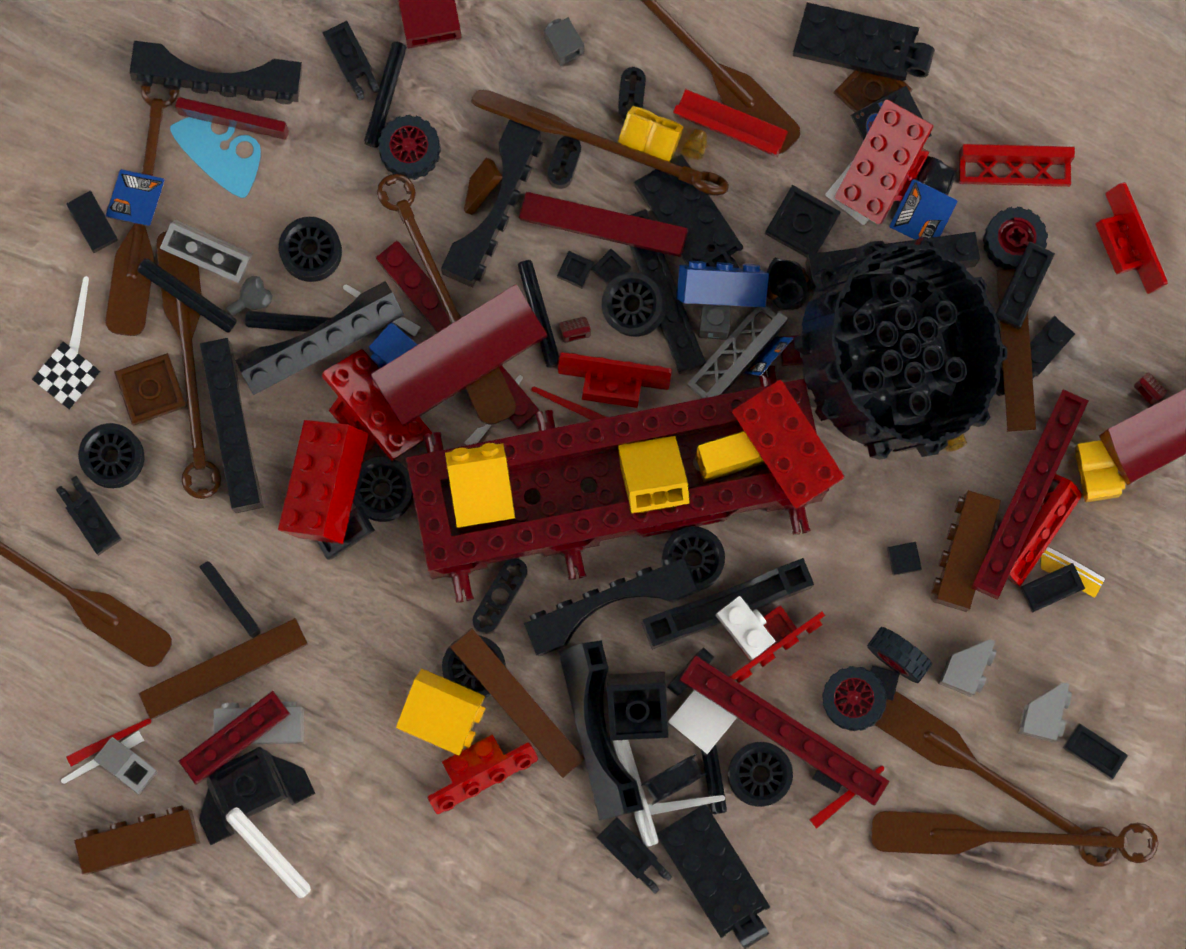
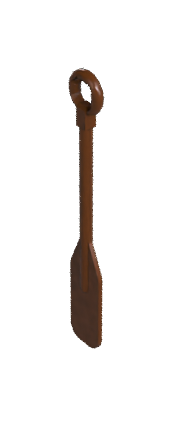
M641 0L710 70L724 105L787 130L788 134L779 154L785 153L797 142L801 133L797 122L751 76L717 63L656 0Z
M141 86V95L144 101L151 106L142 174L153 176L163 109L172 105L177 100L179 90H170L168 95L171 97L163 102V99L153 98L151 100L147 96L150 93L151 86ZM134 223L115 254L105 319L108 330L114 334L137 336L145 328L152 281L140 274L137 269L145 258L155 263L146 225Z
M478 90L472 96V104L480 109L539 131L577 139L676 176L679 180L692 184L703 193L718 196L725 194L729 190L728 182L718 174L708 171H697L687 166L681 167L574 127L552 113L489 90ZM701 180L714 183V184H716V185H718V186L710 185V184L705 183V182H703V181H701Z
M388 175L378 185V200L385 208L398 211L447 314L449 325L462 317L457 312L414 219V213L410 207L416 195L414 184L404 175ZM397 180L404 183L403 187L406 193L411 195L408 201L404 199L395 205L388 202L387 192L382 191V188L385 184L387 186L396 184ZM499 367L465 388L481 422L492 425L504 421L514 414L516 404Z
M167 231L162 232L156 242L158 266L202 295L199 266L160 249ZM161 288L164 313L181 340L194 462L185 468L182 473L181 482L184 490L190 496L205 499L213 496L221 486V474L214 464L205 461L192 343L200 314ZM205 467L210 468L213 471L211 483L215 484L214 488L210 491L207 488L198 489V492L193 491L190 488L192 476L188 475V473L193 468L195 470H204Z
M0 541V555L66 597L87 629L147 667H155L163 661L172 646V638L167 631L109 594L70 587Z
M895 691L893 701L886 700L885 711L881 719L875 723V726L932 763L974 772L1068 834L1091 835L1092 833L1100 832V835L1115 836L1109 829L1104 827H1092L1086 831L990 770L976 760L960 734L954 728L902 694ZM1078 846L1082 859L1094 867H1103L1110 864L1116 858L1119 848L1108 849L1104 855L1106 859L1097 861L1096 856L1091 853H1085L1084 846Z
M882 811L876 814L872 821L871 835L874 847L883 852L956 855L988 842L1119 848L1122 856L1133 863H1144L1152 859L1159 845L1154 830L1148 825L1139 822L1131 823L1124 827L1119 836L993 831L956 814ZM1131 829L1134 833H1143L1146 830L1152 837L1148 839V848L1151 851L1145 857L1143 853L1135 852L1130 856L1124 849L1128 844V838L1125 835Z

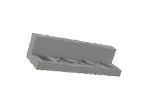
M767 306L755 307L689 381L687 386L701 398L725 394L783 329L788 318L780 311L778 314H775ZM762 311L771 319V322L764 329H755L754 318ZM751 323V330H744ZM751 334L752 343L747 349L736 350V338L739 335ZM732 344L733 350H727V348ZM722 355H733L734 363L728 370L718 371L717 360ZM714 364V371H708ZM715 375V385L707 393L696 384L702 376Z

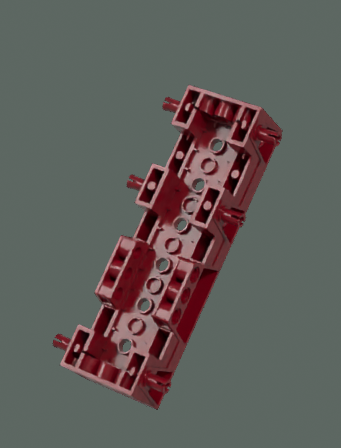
M769 366L767 374L765 370L759 376L761 387L557 428L555 427L553 410H545L547 422H544L542 411L535 413L539 431L446 450L443 448L441 432H433L434 445L430 433L423 436L427 450L426 454L406 457L429 574L432 579L452 578L456 603L464 602L462 590L465 592L466 601L474 600L469 575L473 571L487 569V564L539 553H543L544 557L559 554L565 557L569 576L568 580H576L575 567L577 568L579 579L587 577L581 552L586 548L600 546V541L634 534L645 538L675 532L685 527H699L724 522L734 514L765 508L766 512L776 510L788 511L793 530L792 534L800 535L801 529L802 534L808 533L811 529L809 528L805 507L810 503L822 501L829 489L798 509H795L766 464L705 483L701 472L693 465L698 445L744 432L732 411L777 382L775 366ZM805 379L783 382L816 432ZM675 436L688 482L689 504L631 513L620 467L618 445ZM487 443H503L515 518L457 528L445 453L452 452L457 448L471 449L481 447ZM588 478L593 479L597 483V489L591 494L583 492L580 487L581 482ZM529 490H536L541 495L540 501L535 505L527 504L524 500V495Z

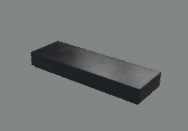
M1032 242L1028 243L995 313L997 320L1018 330L1021 328L1055 255L1054 252Z
M206 561L199 566L252 638L260 634L261 629L210 561Z

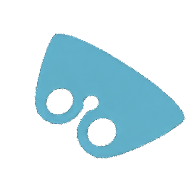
M190 117L170 126L171 133L181 148L214 181L240 198H245L248 195L255 180L261 156L260 144L256 139L251 136L240 135L230 142V147L227 150H222L220 143L227 141L233 135L235 128L228 127L226 133L218 135L211 130L212 122ZM247 141L252 144L254 150L250 157L241 158L237 155L236 147L240 142Z

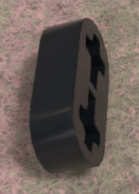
M629 67L621 75L618 113L624 120L627 116V108L623 106L628 105L629 97L634 98V106L643 109L646 78L644 72L637 67ZM631 75H636V79L641 81L636 82L635 91L630 90V82L626 81L631 78Z
M563 136L559 139L548 169V180L553 187L558 189L566 188L572 182L581 156V143L579 140L568 136ZM571 143L576 152H570L567 160L564 159V149L562 146L567 147ZM561 164L565 165V175L568 177H562L561 181H557L556 175L553 172L558 173Z
M704 647L695 655L708 664L714 658ZM691 660L667 685V688L676 696H679L688 687L679 679Z

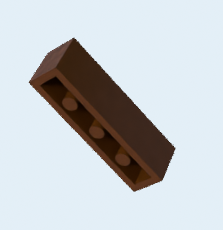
M969 490L964 494V497H958L954 510L955 513H958L956 524L951 523L946 538L951 540L948 551L943 550L939 561V567H943L940 578H935L931 589V594L935 595L934 603L964 612L970 610L976 591L971 587L985 559L1001 500Z
M183 805L167 809V815L157 818L155 813L138 817L139 822L127 825V821L109 825L110 830L99 833L98 829L82 832V838L74 840L82 874L96 873L200 844L192 810H184Z

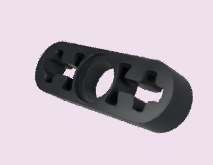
M514 558L504 563L475 611L472 622L474 628L479 633L491 634L497 629L525 582L528 570L522 560ZM516 565H519L522 576H515L512 580L511 585L516 586L514 590L507 584L499 583L501 578L505 581L508 580L510 572L507 569L509 566L514 568ZM502 588L508 592L509 597L504 604H496L492 600V593L496 589ZM487 602L494 609L502 610L499 615L495 611L491 615L490 620L493 622L491 627L489 625H486L484 628L480 627L481 622L478 617L480 615L485 617L490 610L484 607Z

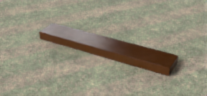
M1016 269L997 270L999 305ZM1027 313L1019 330L1000 321L1002 344L1007 347V359L1003 361L1007 432L1036 430L1029 319Z
M294 618L138 694L149 718L153 720L303 648L308 643L297 619Z
M473 628L469 629L450 646L453 652L562 778L584 760L582 755Z

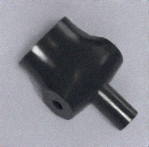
M927 156L917 175V181L948 195L956 176V169L947 166L937 158Z

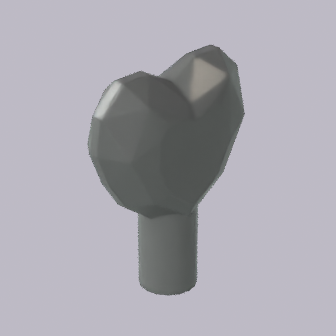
M251 276L243 283L239 299L226 307V309L233 317L244 308L252 310L266 308L272 302L273 295L264 288V283L260 277Z

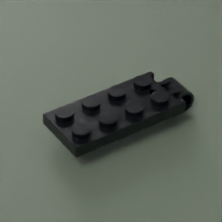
M807 2L794 46L793 56L904 81L906 80L907 72L912 76L920 78L928 76L935 49L926 43H914L919 33V27Z
M682 154L670 160L673 164L691 168ZM657 169L634 182V186L658 222L688 229L681 255L686 265H689V261L705 262L706 266L716 267L717 262L733 264V268H740L731 255L741 251L744 247L709 194L699 191L692 184L681 181L676 176ZM714 248L715 250L713 252H709L707 249Z
M706 804L657 833L658 839L721 939L733 930L742 947L747 949L769 935L758 913L771 907ZM739 905L741 907V910L739 912H734L733 906Z

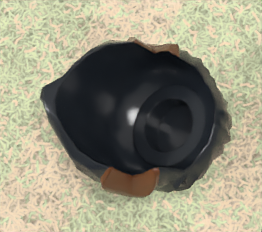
M776 257L773 258L767 269L769 274L767 298L783 310H798L804 306L807 297L810 295L812 289L810 278L805 268L799 263L781 260Z

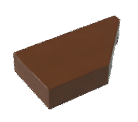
M486 157L470 177L464 206L465 213L473 215L502 180L503 177L494 160Z

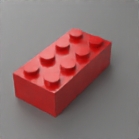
M304 420L278 531L301 539L343 544L369 433L349 424Z

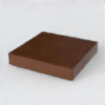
M854 70L834 91V94L853 112H857L904 86H907L910 93L913 89L904 81Z
M168 353L114 371L133 426L187 407Z

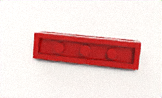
M687 89L684 91L679 106L676 105L673 111L675 116L777 158L788 134V131Z
M963 144L959 151V184L1070 187L1071 162L1075 158V147ZM966 163H977L984 171L978 177H966ZM984 163H992V164H990V165L987 167ZM998 163L1005 164L1012 172L1006 177H997L991 169ZM1024 164H1032L1039 173L1034 178H1026L1019 169ZM1052 165H1064V179H1054L1046 170Z
M1055 474L1053 481L1058 483L1053 492L1046 494L1041 510L1037 514L1008 579L1013 584L1022 585L1083 496L1071 480Z

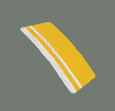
M1047 547L1041 556V569L1052 573L1074 563L1085 587L1081 591L1096 597L1105 580L1104 577Z

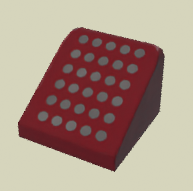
M586 317L559 323L562 339L565 343L591 336V328Z
M1146 373L1134 384V388L1150 405L1156 404L1167 394V391L1150 373Z

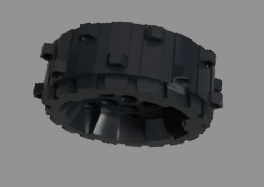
M928 237L917 239L915 244L900 243L886 247L883 241L868 242L855 249V258L841 263L834 268V271L827 268L819 270L813 278L816 288L804 313L802 334L794 337L795 350L800 352V358L803 359L804 369L802 371L807 388L812 391L815 397L814 402L817 405L816 415L821 421L830 420L838 431L852 441L863 444L864 447L868 448L869 456L878 460L887 458L891 451L903 452L917 449L921 457L938 455L939 451L948 446V440L955 439L966 433L972 425L975 427L984 426L990 419L988 408L999 384L1001 362L1007 359V347L1002 344V340L1000 341L999 323L994 308L991 307L987 298V284L982 277L974 278L957 259L940 252L941 250L936 248L935 240Z

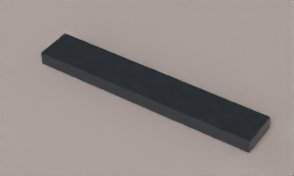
M646 209L631 214L632 216L650 220ZM630 246L639 272L655 281L665 294L667 308L660 326L678 373L682 374L704 366L706 362L684 305L676 298L677 287L664 254Z

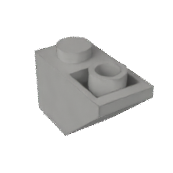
M989 639L951 655L947 660L938 684L969 697L975 695L976 691L980 693L986 681V676L982 675L986 665L991 666L997 650L993 649L995 641Z
M1059 684L1025 705L1018 734L1050 742L1056 741L1058 736L1062 737L1066 723L1062 719L1064 708L1068 709L1072 692L1068 691L1069 684Z
M113 737L110 738L93 759L138 795L142 793L158 773L157 770Z

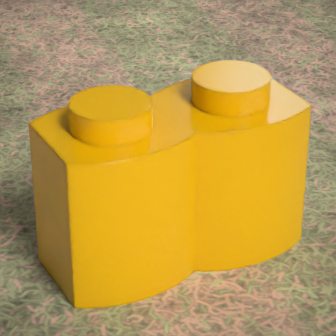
M632 106L627 113L618 142L670 162L684 127L675 121L659 117L648 110Z
M1102 441L1077 444L1074 450L1085 503L1118 498L1122 494V490L1125 489V481L1118 472Z

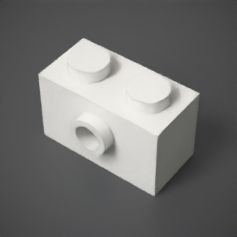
M741 596L737 597L715 615L750 660L756 658L776 642L763 626L767 622L757 609L752 611Z

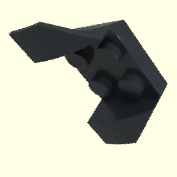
M258 747L224 764L207 777L208 790L199 821L210 845H213L234 834L231 825L226 819V815L232 809L239 808L248 818L286 798L294 805L316 793L304 768L275 757L265 749Z

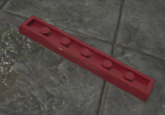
M526 192L519 215L520 221L677 257L682 255L688 234V229L685 227L531 192Z

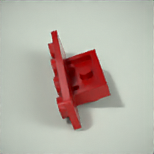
M1119 183L1106 192V197L1114 216L1101 219L1095 225L1116 275L1137 269L1146 293L1150 294L1167 285L1168 281L1127 183Z
M561 352L558 364V374L585 378L582 400L638 408L641 386L668 390L672 374L671 368L584 356L576 353Z
M781 605L764 616L767 623L763 626L776 642L753 660H750L744 653L749 663L729 677L733 680L736 679L738 683L747 679L753 674L750 671L752 667L758 663L763 667L775 659L776 656L773 653L783 647L786 651L798 643L799 639L796 636L806 630L810 634L823 624L820 619L825 617L823 611L797 628Z
M492 734L471 745L470 748L462 750L460 755L455 754L443 760L442 763L452 783L429 795L427 798L436 814L449 811L455 805L468 798L477 796L488 787L503 782L512 774L529 768L538 761V757L530 742L504 755Z

